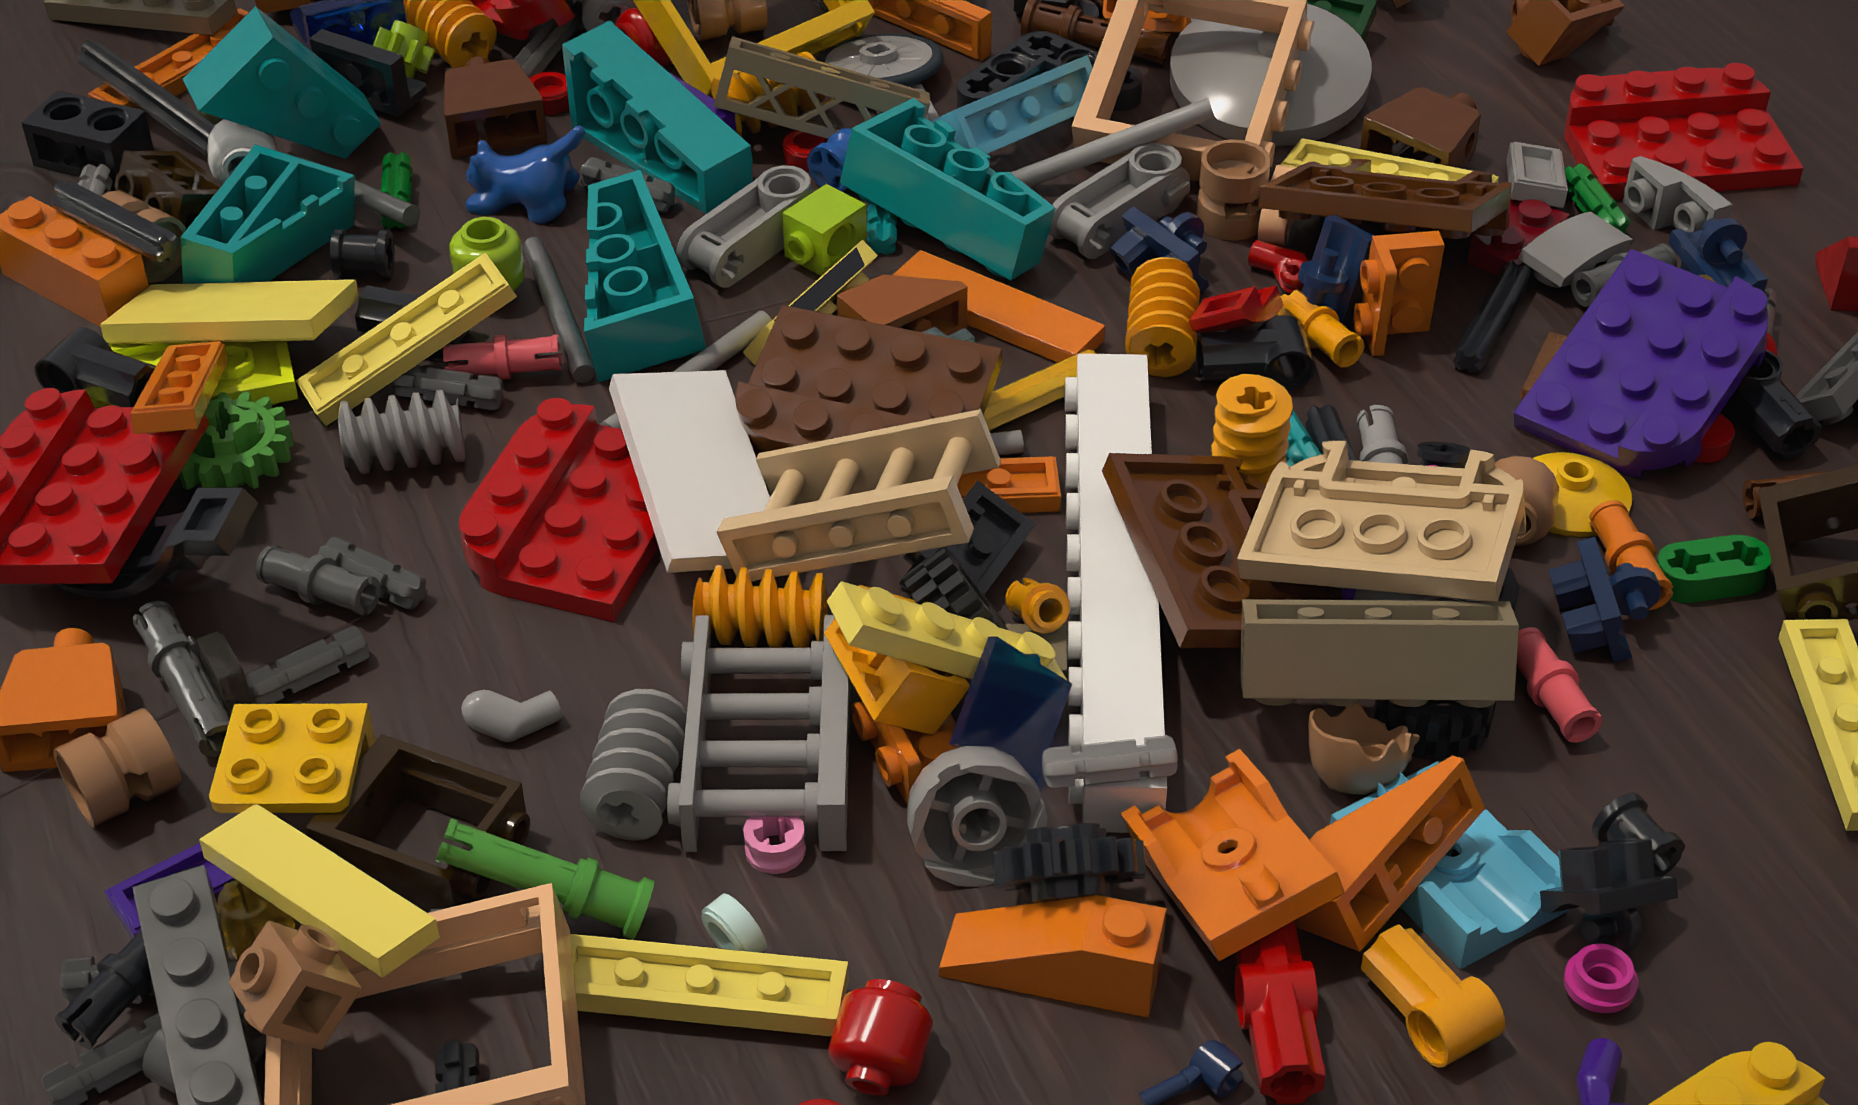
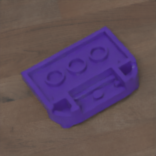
M1630 249L1514 411V426L1576 454L1602 461L1617 472L1632 477L1641 478L1642 470L1667 468L1680 462L1687 467L1701 454L1702 438L1752 365L1760 367L1763 362L1768 329L1767 297L1765 293L1738 277L1734 278L1729 287H1725Z

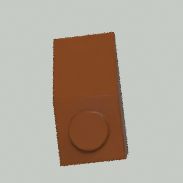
M1529 0L1506 33L1518 44V49L1524 57L1540 66L1567 57L1617 16L1625 5L1620 0Z
M882 274L838 294L837 315L953 338L967 331L968 287L961 281Z

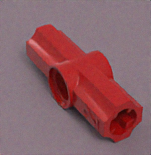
M1292 921L1235 952L1237 961L1235 970V1000L1239 1026L1241 1030L1249 1029L1260 1094L1272 1097L1277 1104L1303 1103L1307 1097L1323 1091L1326 1076L1325 1064L1322 1060L1320 1041L1318 1040L1316 1030L1318 994L1315 971L1311 961L1302 960L1295 921Z

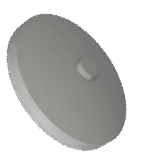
M1307 4V20L1315 21L1311 34V47L1309 51H1300L1298 60L1302 61L1299 84L1295 92L1287 91L1284 100L1289 103L1287 120L1282 132L1274 131L1271 142L1275 143V146L1296 145L1302 138L1315 141L1340 130L1357 116L1369 94L1372 62L1365 42L1344 20L1310 4ZM1194 19L1180 33L1171 53L1170 85L1178 105L1182 108L1208 98L1215 118L1202 122L1199 125L1229 140H1245L1280 34Z

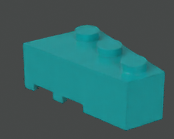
M256 6L183 78L198 111L344 159L381 125L380 120L363 92Z
M255 144L180 237L183 284L269 282L331 241L334 229H344L346 231L355 225V175Z

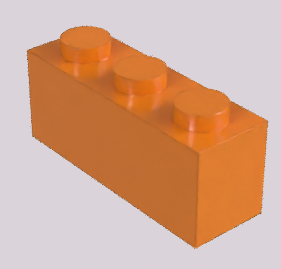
M31 196L12 204L8 210L0 214V267L2 274L100 328V324L149 287L141 253Z

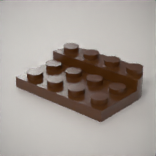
M1351 159L1350 165L1347 167L1321 165L1313 161L1305 163L1260 186L1259 208L1279 210L1278 216L1287 220H1305L1311 218L1312 214L1322 217L1337 215L1355 226L1363 224V220L1382 224V229L1390 232H1411L1416 230L1417 226L1439 231L1441 237L1450 239L1466 238L1470 236V233L1481 236H1499L1504 234V230L1509 228L1512 182L1492 183V173L1472 171L1457 181L1372 173L1371 160Z
M782 305L749 382H739L735 394L736 408L740 422L747 432L751 444L760 453L981 409L984 415L1003 365L1002 348Z
M1109 453L1102 469L1103 476L1180 648H1241L1242 599L1343 600L1341 588L1240 578L1237 557L1266 488V484L1239 472L1243 463L1241 459L1225 456Z

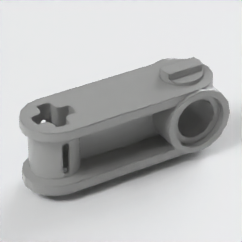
M1147 143L1136 147L1128 155L1055 200L1052 205L1056 209L1049 235L1055 239L1065 238L1078 246V250L1083 256L1088 259H1095L1109 251V248L1127 232L1122 215L1134 206L1154 221L1172 213L1178 208L1185 195L1190 192L1189 173L1181 167L1182 157L1180 152L1174 147L1163 143Z
M784 165L772 167L764 171L759 178L691 224L683 232L676 248L679 264L688 270L698 268L709 274L711 281L722 288H728L784 249L782 212L814 192L811 189V179L808 173L801 168Z

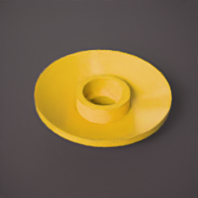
M1565 452L1548 453L1533 458L1544 463L1554 473L1559 485L1555 521L1549 532L1569 537L1597 536L1596 532L1590 527L1589 522L1591 520L1589 516L1594 508L1606 501L1616 500L1622 502L1629 514L1632 505L1631 489L1622 475L1606 463L1589 456Z

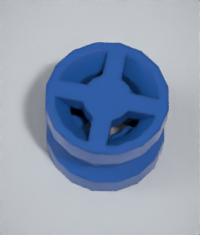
M840 129L829 137L827 143H821L809 152L807 157L808 168L811 176L820 187L828 184L842 192L847 189V187L840 184L851 129Z

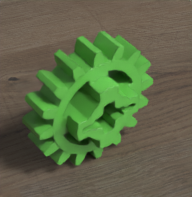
M247 391L240 394L237 400L228 398L226 392H219L217 399L210 400L205 410L209 426L177 478H180L183 489L189 490L199 483L202 488H217V486L237 488V486L246 483L255 489L260 487L258 476L264 474L276 477L279 475L277 463L290 462L291 454L289 447L294 446L290 422L286 419L284 408L282 406L273 408L271 398L267 396L254 403L251 400L250 392Z

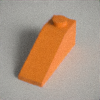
M1456 756L1447 758L1317 831L1311 837L1310 841L1337 871L1345 893L1294 920L1298 929L1359 952L1367 945L1485 810V806L1463 758Z
M1091 895L955 914L939 966V977L1149 1018L1162 963L1167 908Z

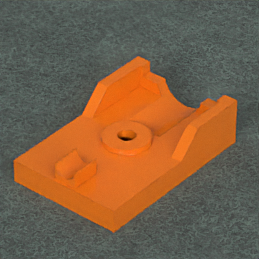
M1241 749L1225 756L1229 767L1210 777L1211 783L1208 793L1202 802L1193 809L1182 813H1173L1162 809L1158 805L1141 814L1140 810L1134 805L1120 813L1130 837L1135 838V841H1144L1146 865L1218 961L1345 893L1337 871L1288 816L1268 780Z

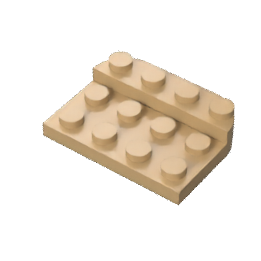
M1347 441L1322 442L1323 455L1305 459L1292 467L1281 461L1275 467L1237 557L1239 575L1243 579L1498 602L1518 534L1525 535L1526 533L1522 479L1515 480L1507 472L1495 467L1494 454L1478 450L1470 451L1465 469L1354 461L1349 460Z

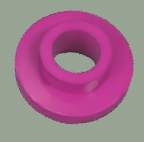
M1592 944L1584 947L1568 961L1564 972V987L1568 995L1577 1004L1593 1012L1614 1013L1627 1008L1633 1002L1638 988V977L1631 959L1622 950L1608 944Z

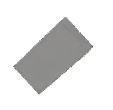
M1514 141L1513 143L1510 142L1506 163L1508 182H1512L1511 199L1519 201L1536 199L1547 203L1549 206L1564 208L1568 188L1562 151L1556 148Z

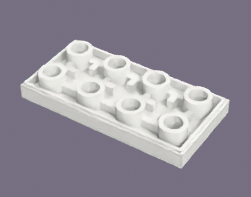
M726 371L613 374L609 391L667 573L714 570L716 565H721L724 569H731L732 566L716 531L724 518L764 511L770 496L755 460L756 456L749 436L740 422L735 396Z

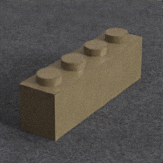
M1242 599L1240 674L1243 698H1255L1262 704L1273 706L1287 705L1295 699H1322L1325 703L1335 706L1356 705L1361 702V699L1389 700L1395 705L1404 707L1422 706L1428 700H1456L1461 705L1476 708L1491 706L1496 701H1514L1519 624L1510 601Z

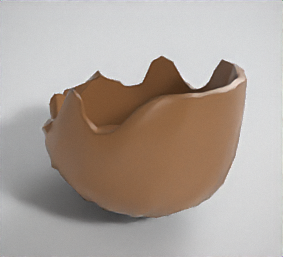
M1360 703L1346 706L1336 716L1330 717L1321 708L1314 709L1310 712L1309 751L1312 767L1329 789L1344 794L1366 795L1377 792L1378 782L1383 787L1391 784L1396 780L1399 772L1403 774L1408 763L1412 760L1414 745L1420 738L1417 734L1408 733V728L1404 725L1388 731L1384 723L1368 717Z

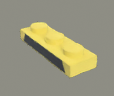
M862 240L789 306L833 315L837 310V306L833 303L837 295L869 281L870 279L863 272L878 255ZM776 317L762 329L743 351L745 356L755 366Z

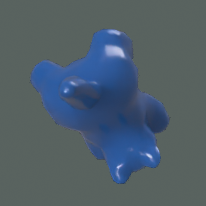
M580 125L575 126L568 134L553 144L539 145L522 154L512 156L499 155L491 149L486 141H479L477 154L471 156L469 168L466 171L467 182L477 190L465 202L468 212L476 215H490L516 203L525 206L530 222L546 224L555 220L563 213L567 206L564 194L572 190L579 181L580 174L572 166L569 153L580 145L585 135L584 128Z

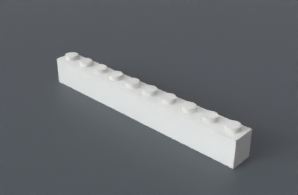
M1077 354V377H1065V412H1076V415L1066 414L1065 450H1076V453H1066V489H1077V493H1067L1066 529L1078 530V534H1067L1066 570L1078 572V577H1068L1067 597L1070 604L1069 615H1079V621H1068L1067 659L1080 660V667H1069L1068 706H1080V714H1069L1068 746L1072 747V752H1080V744L1135 739L1136 745H1144L1145 737L1165 735L1159 601L1102 473L1109 453L1152 454L1147 355ZM1147 772L1139 773V780L1086 786L1083 783V779L1075 780L1076 786L1069 787V804H1082V823L1100 824V828H1105L1106 832L1129 833L1120 813L1134 805L1140 810L1141 814L1158 805L1165 810L1167 777L1148 778Z

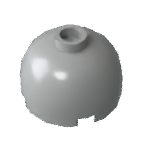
M963 746L942 753L922 769L909 792L907 825L916 853L923 859L925 867L935 877L956 886L986 887L994 884V876L991 875L994 874L992 852L1001 851L1004 847L1024 846L1023 843H1027L1026 831L1046 827L1048 816L1035 780L1013 756L993 747Z

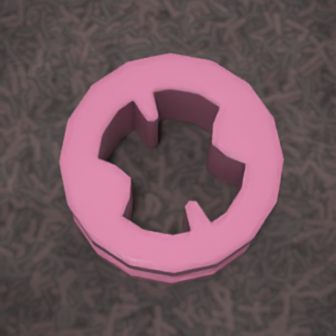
M799 816L749 817L746 820L743 828L745 854L747 861L753 868L763 873L779 874L796 868L803 861L806 852L805 830L803 821ZM779 835L780 842L784 840L785 842L778 845H770V839L766 837Z

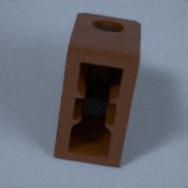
M473 57L465 63L464 67L449 69L445 72L444 116L452 159L476 155L478 142L481 140L486 141L493 151L548 143L542 97L517 61L508 59L490 62L485 57Z
M1424 87L1414 88L1364 117L1360 149L1464 169L1476 150L1481 115L1476 108L1474 100L1465 93H1456L1449 98Z

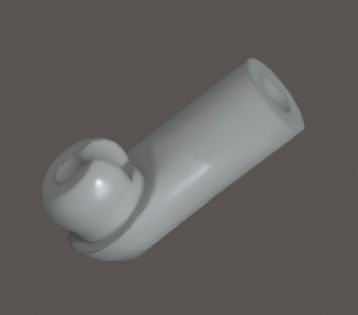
M479 690L467 695L461 707L462 716L468 726L506 743L518 740L563 718L559 702L550 690L521 703L490 690Z

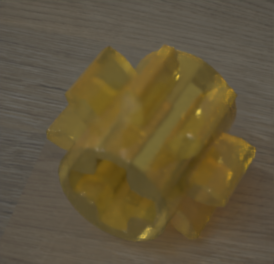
M238 880L225 884L218 896L217 908L227 951L231 949L233 956L237 960H239L246 949L252 946L267 921L296 929L294 918Z

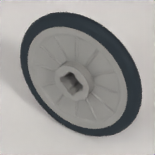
M882 33L855 37L829 47L818 56L817 61L908 87L934 75L941 68L944 55L937 44L926 38L910 34Z

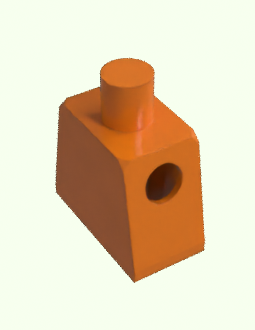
M67 628L56 634L53 647L26 649L14 655L0 689V767L3 773L57 768L54 757L55 748L87 733H92L102 738L106 736L108 723L126 716L123 686L111 646L105 643H94L93 637L82 629Z

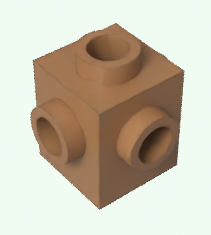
M267 921L252 946L246 949L239 958L235 972L228 981L246 1009L244 1017L247 1022L268 1036L322 1050L362 989L337 954L340 950L338 943L327 933L310 925H301L296 930Z

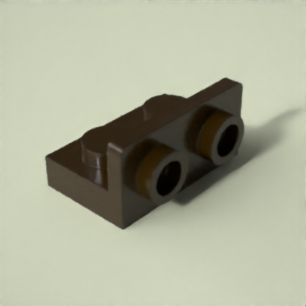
M124 151L120 172L115 180L116 191L128 193L149 204L150 207L159 209L177 218L184 226L187 216L196 218L223 185V183L178 151Z

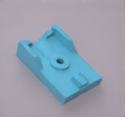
M1435 762L1407 777L1399 772L1396 780L1384 787L1378 782L1377 792L1332 814L1330 824L1437 765L1439 762ZM1487 809L1479 815L1400 906L1460 970L1568 912V909L1553 913L1541 911L1540 891L1561 887L1559 858L1531 830H1507ZM1453 849L1458 851V856L1451 857Z

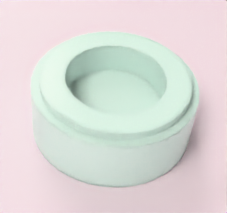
M723 893L702 910L701 918L703 925L719 949L762 953L767 949V943L760 927L750 913L732 896Z

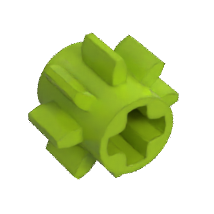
M394 20L390 31L380 27L373 46L403 55L406 77L412 79L416 70L427 74L435 53V49L426 46L430 36L429 33L398 20Z

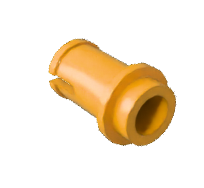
M1022 578L1024 585L1017 580L1010 585L1005 596L1007 608L1013 615L1022 618L1031 630L1042 634L1052 633L1061 628L1066 622L1070 612V604L1066 593L1059 586L1051 583H1038L1029 578Z

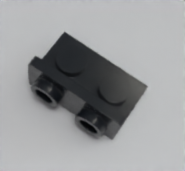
M323 29L309 38L311 51L363 92L374 109L400 117L427 95L425 82L406 77L403 55Z
M977 480L963 499L974 527L968 543L946 546L945 548L951 552L963 569L972 577L974 583L986 594L1036 524ZM940 548L907 553L902 559L912 566L909 569L911 571ZM902 579L899 585L909 591L904 583L905 581Z

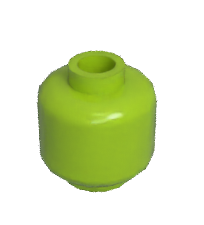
M479 217L466 222L452 236L449 251L453 274L486 253L513 291L520 286L525 275L524 259L519 235L512 227L493 217Z

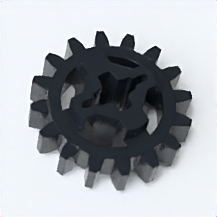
M1078 823L1069 826L1030 829L1026 831L1027 843H1023L1024 846L1004 847L1001 851L992 852L995 889L1031 892L1032 902H1046L1091 895L1111 898L1110 886H1113L1112 883L1134 882L1133 879H1142L1147 875L1144 841H1135V838L1132 837L1116 839V836L1106 837L1105 828H1100V824Z

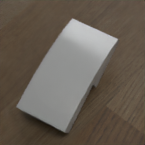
M1642 156L1632 158L1623 203L1653 230L1672 225L1676 229H1682L1686 232H1696L1702 230L1703 224L1708 219L1720 220L1730 217L1733 204L1702 182L1675 168Z
M1590 211L1571 217L1550 228L1524 247L1518 259L1534 269L1533 276L1537 280L1548 286L1561 288L1571 285L1575 274L1592 270L1599 262L1608 261L1610 257L1626 252L1633 239Z

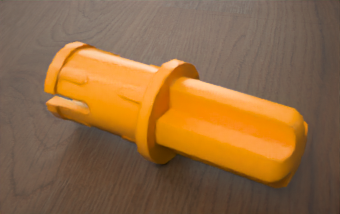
M1298 290L1293 291L1289 296L1286 294L1281 296L1284 306L1278 312V316H1292L1300 320L1305 327L1310 348H1318L1328 355L1339 367H1349L1360 358L1364 349L1363 339L1340 323L1337 313L1332 308L1309 303L1307 296Z

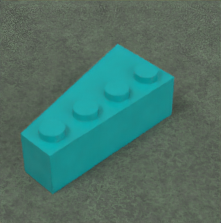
M611 21L562 44L571 127L573 129L575 126H582L585 130L583 137L585 140L635 171L641 170V173L651 176L652 181H654V178H658L672 183L675 186V196L704 214L709 213L753 182L751 145Z
M912 98L852 128L840 184L858 193L864 201L877 204L900 217L906 225L919 228L942 241L948 249L963 253L986 266L989 272L996 276L1013 280L1041 263L1056 208L1012 173H996L989 167L991 157L980 148L966 149L954 140L956 130L945 121H935V124L924 117L926 107L918 100Z
M641 170L588 185L587 231L589 235V249H586L588 285H585L587 318H584V334L598 382L612 379L613 374H628L669 360L680 359L686 355L706 349L694 297Z

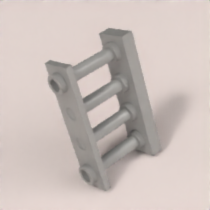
M709 615L696 616L694 642H683L681 650L682 680H690L681 783H669L667 797L669 824H680L683 852H697L699 817L796 816L805 817V823H818L819 851H846L851 680L825 634L824 641H812L811 648H711ZM825 615L824 632L834 620V615ZM811 673L812 680H822V687H809V693L710 694L711 674ZM809 719L810 726H820V734H807V740L706 741L708 720ZM807 767L808 774H818V782H805V789L702 790L704 768Z

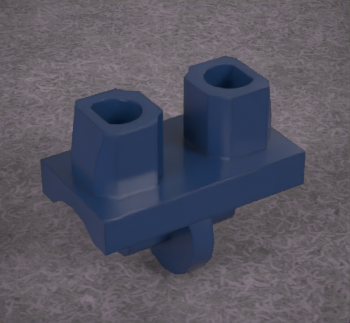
M1134 206L1122 215L1127 232L1109 248L1114 264L1119 270L1130 277L1134 275L1139 266L1148 260L1159 257L1176 258L1188 264L1193 273V279L1200 289V294L1210 287L1208 280L1199 274L1200 255L1207 249V242L1202 239L1204 223L1199 217L1193 213L1186 212L1174 219L1166 216L1158 224Z
M1337 215L1325 217L1312 261H1305L1301 264L1298 278L1304 284L1302 293L1307 296V301L1313 305L1332 308L1337 313L1339 322L1348 329L1353 318L1354 306L1356 303H1362L1363 298L1360 281L1361 262L1369 260L1372 236L1380 235L1364 226H1355Z
M1733 218L1708 219L1703 224L1702 230L1696 232H1686L1682 229L1671 230L1669 245L1681 259L1680 269L1695 275H1708L1716 283L1725 287H1729L1734 278L1738 277L1765 292L1768 278L1743 249L1747 242V232L1738 220Z
M1592 537L1578 541L1580 561L1548 569L1560 610L1594 601L1592 605L1561 613L1573 654L1608 645L1613 663L1632 658L1622 626L1621 615H1630L1634 620L1646 618L1649 614V609L1658 602L1661 596L1659 580L1654 572L1647 568L1634 567L1631 563L1619 565L1616 568V573L1608 578L1596 538Z

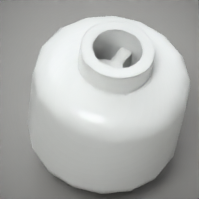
M223 119L215 125L208 137V164L212 176L224 184L255 144L277 151L274 135Z

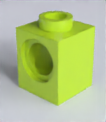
M828 184L820 187L782 212L784 256L820 276L825 274L859 242L863 240L867 244L866 204Z

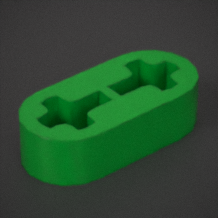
M1728 535L1677 542L1666 545L1659 551L1657 563L1673 585L1671 589L1673 595L1670 600L1679 603H1693L1759 592L1765 587L1772 563L1769 547L1757 538L1747 535Z

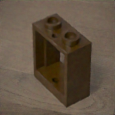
M1858 465L1758 489L1776 588L1786 620L1847 619L1850 621L1858 619V605L1850 608L1845 607L1850 603L1858 604V561L1794 575L1788 546L1858 529Z
M381 734L358 762L349 805L340 812L317 813L306 826L309 838L426 913H430V909H446L483 900L490 891L494 880L452 865H448L444 869L371 842L404 799L478 824L476 829L520 845H524L529 834L530 817L526 813L522 783ZM463 845L462 849L471 851L469 846Z

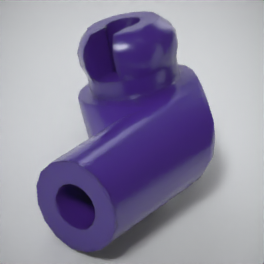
M1593 1039L1585 1049L1576 1077L1580 1105H1627L1611 1101L1622 1062V1051L1615 1042L1609 1039Z

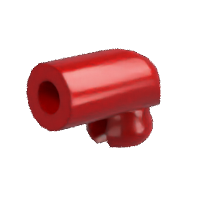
M1255 240L1249 252L1248 265L1274 273L1280 287L1289 294L1295 290L1302 292L1304 284L1299 280L1298 273L1301 264L1308 261L1305 254Z

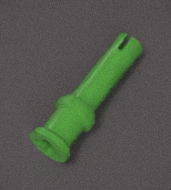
M450 819L444 838L469 846L471 851L442 842L435 862L440 864L443 862L522 890L552 883L559 903L562 904V911L567 913V918L577 920L582 915L591 917L622 929L624 938L634 940L653 892L654 880L644 877L637 882L604 871L599 868L598 860L590 857L586 860L580 858L578 863L574 864L459 823L456 819Z

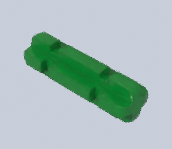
M403 151L398 155L390 152L383 158L382 169L384 171L381 177V191L411 204L412 182L410 181L413 168L410 166L411 157ZM380 214L381 224L386 229L390 230L394 226L401 229L406 227V225Z
M1581 163L1574 168L1571 166L1566 167L1567 194L1582 213L1591 211L1628 235L1626 229L1630 225V219L1598 179H1596L1590 169Z

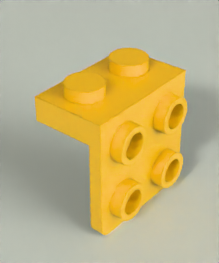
M368 703L234 704L209 793L213 810L218 813H241L254 804L260 805L271 813H335L344 810L350 802L358 762L376 741Z

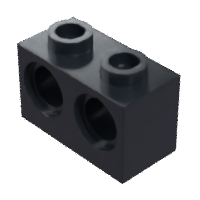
M59 90L53 93L21 122L33 166L80 177L83 168L88 164L95 167L103 164L110 169L108 176L113 180L112 185H115L116 176L120 172L124 151H155L145 110Z

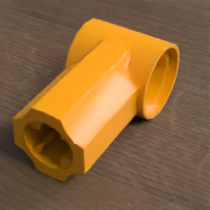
M1398 924L1384 931L1378 936L1371 948L1363 953L1361 970L1406 1017L1407 1030L1415 1048L1431 1065L1438 1068L1445 1067L1503 1034L1505 1030L1503 1009L1489 986L1473 976L1461 980L1412 928L1403 929Z

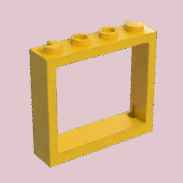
M633 0L684 82L713 98L711 83L713 78L721 79L726 57L710 64L671 0ZM823 0L829 12L757 44L796 55L807 51L815 57L829 47L861 36L875 11L868 0ZM734 70L733 73L740 75L741 71Z

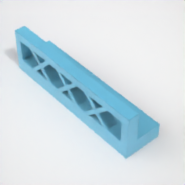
M1088 55L955 109L931 122L935 124V121H945L956 130L954 137L956 142L966 149L978 147L986 154H989L1074 117L1093 67Z

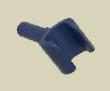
M1209 1040L1196 1050L1189 1062V1067L1180 1070L1179 1074L1138 1093L1142 1105H1158L1187 1090L1194 1089L1201 1083L1205 1084L1217 1097H1226L1234 1092L1244 1080V1075L1239 1070L1243 1061L1225 1044Z

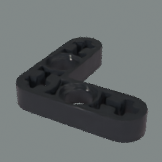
M1030 32L958 81L957 109L1088 55L1093 67L1098 52L1051 32ZM1131 66L1128 67L1113 111L1132 110L1141 103L1143 76L1140 71Z

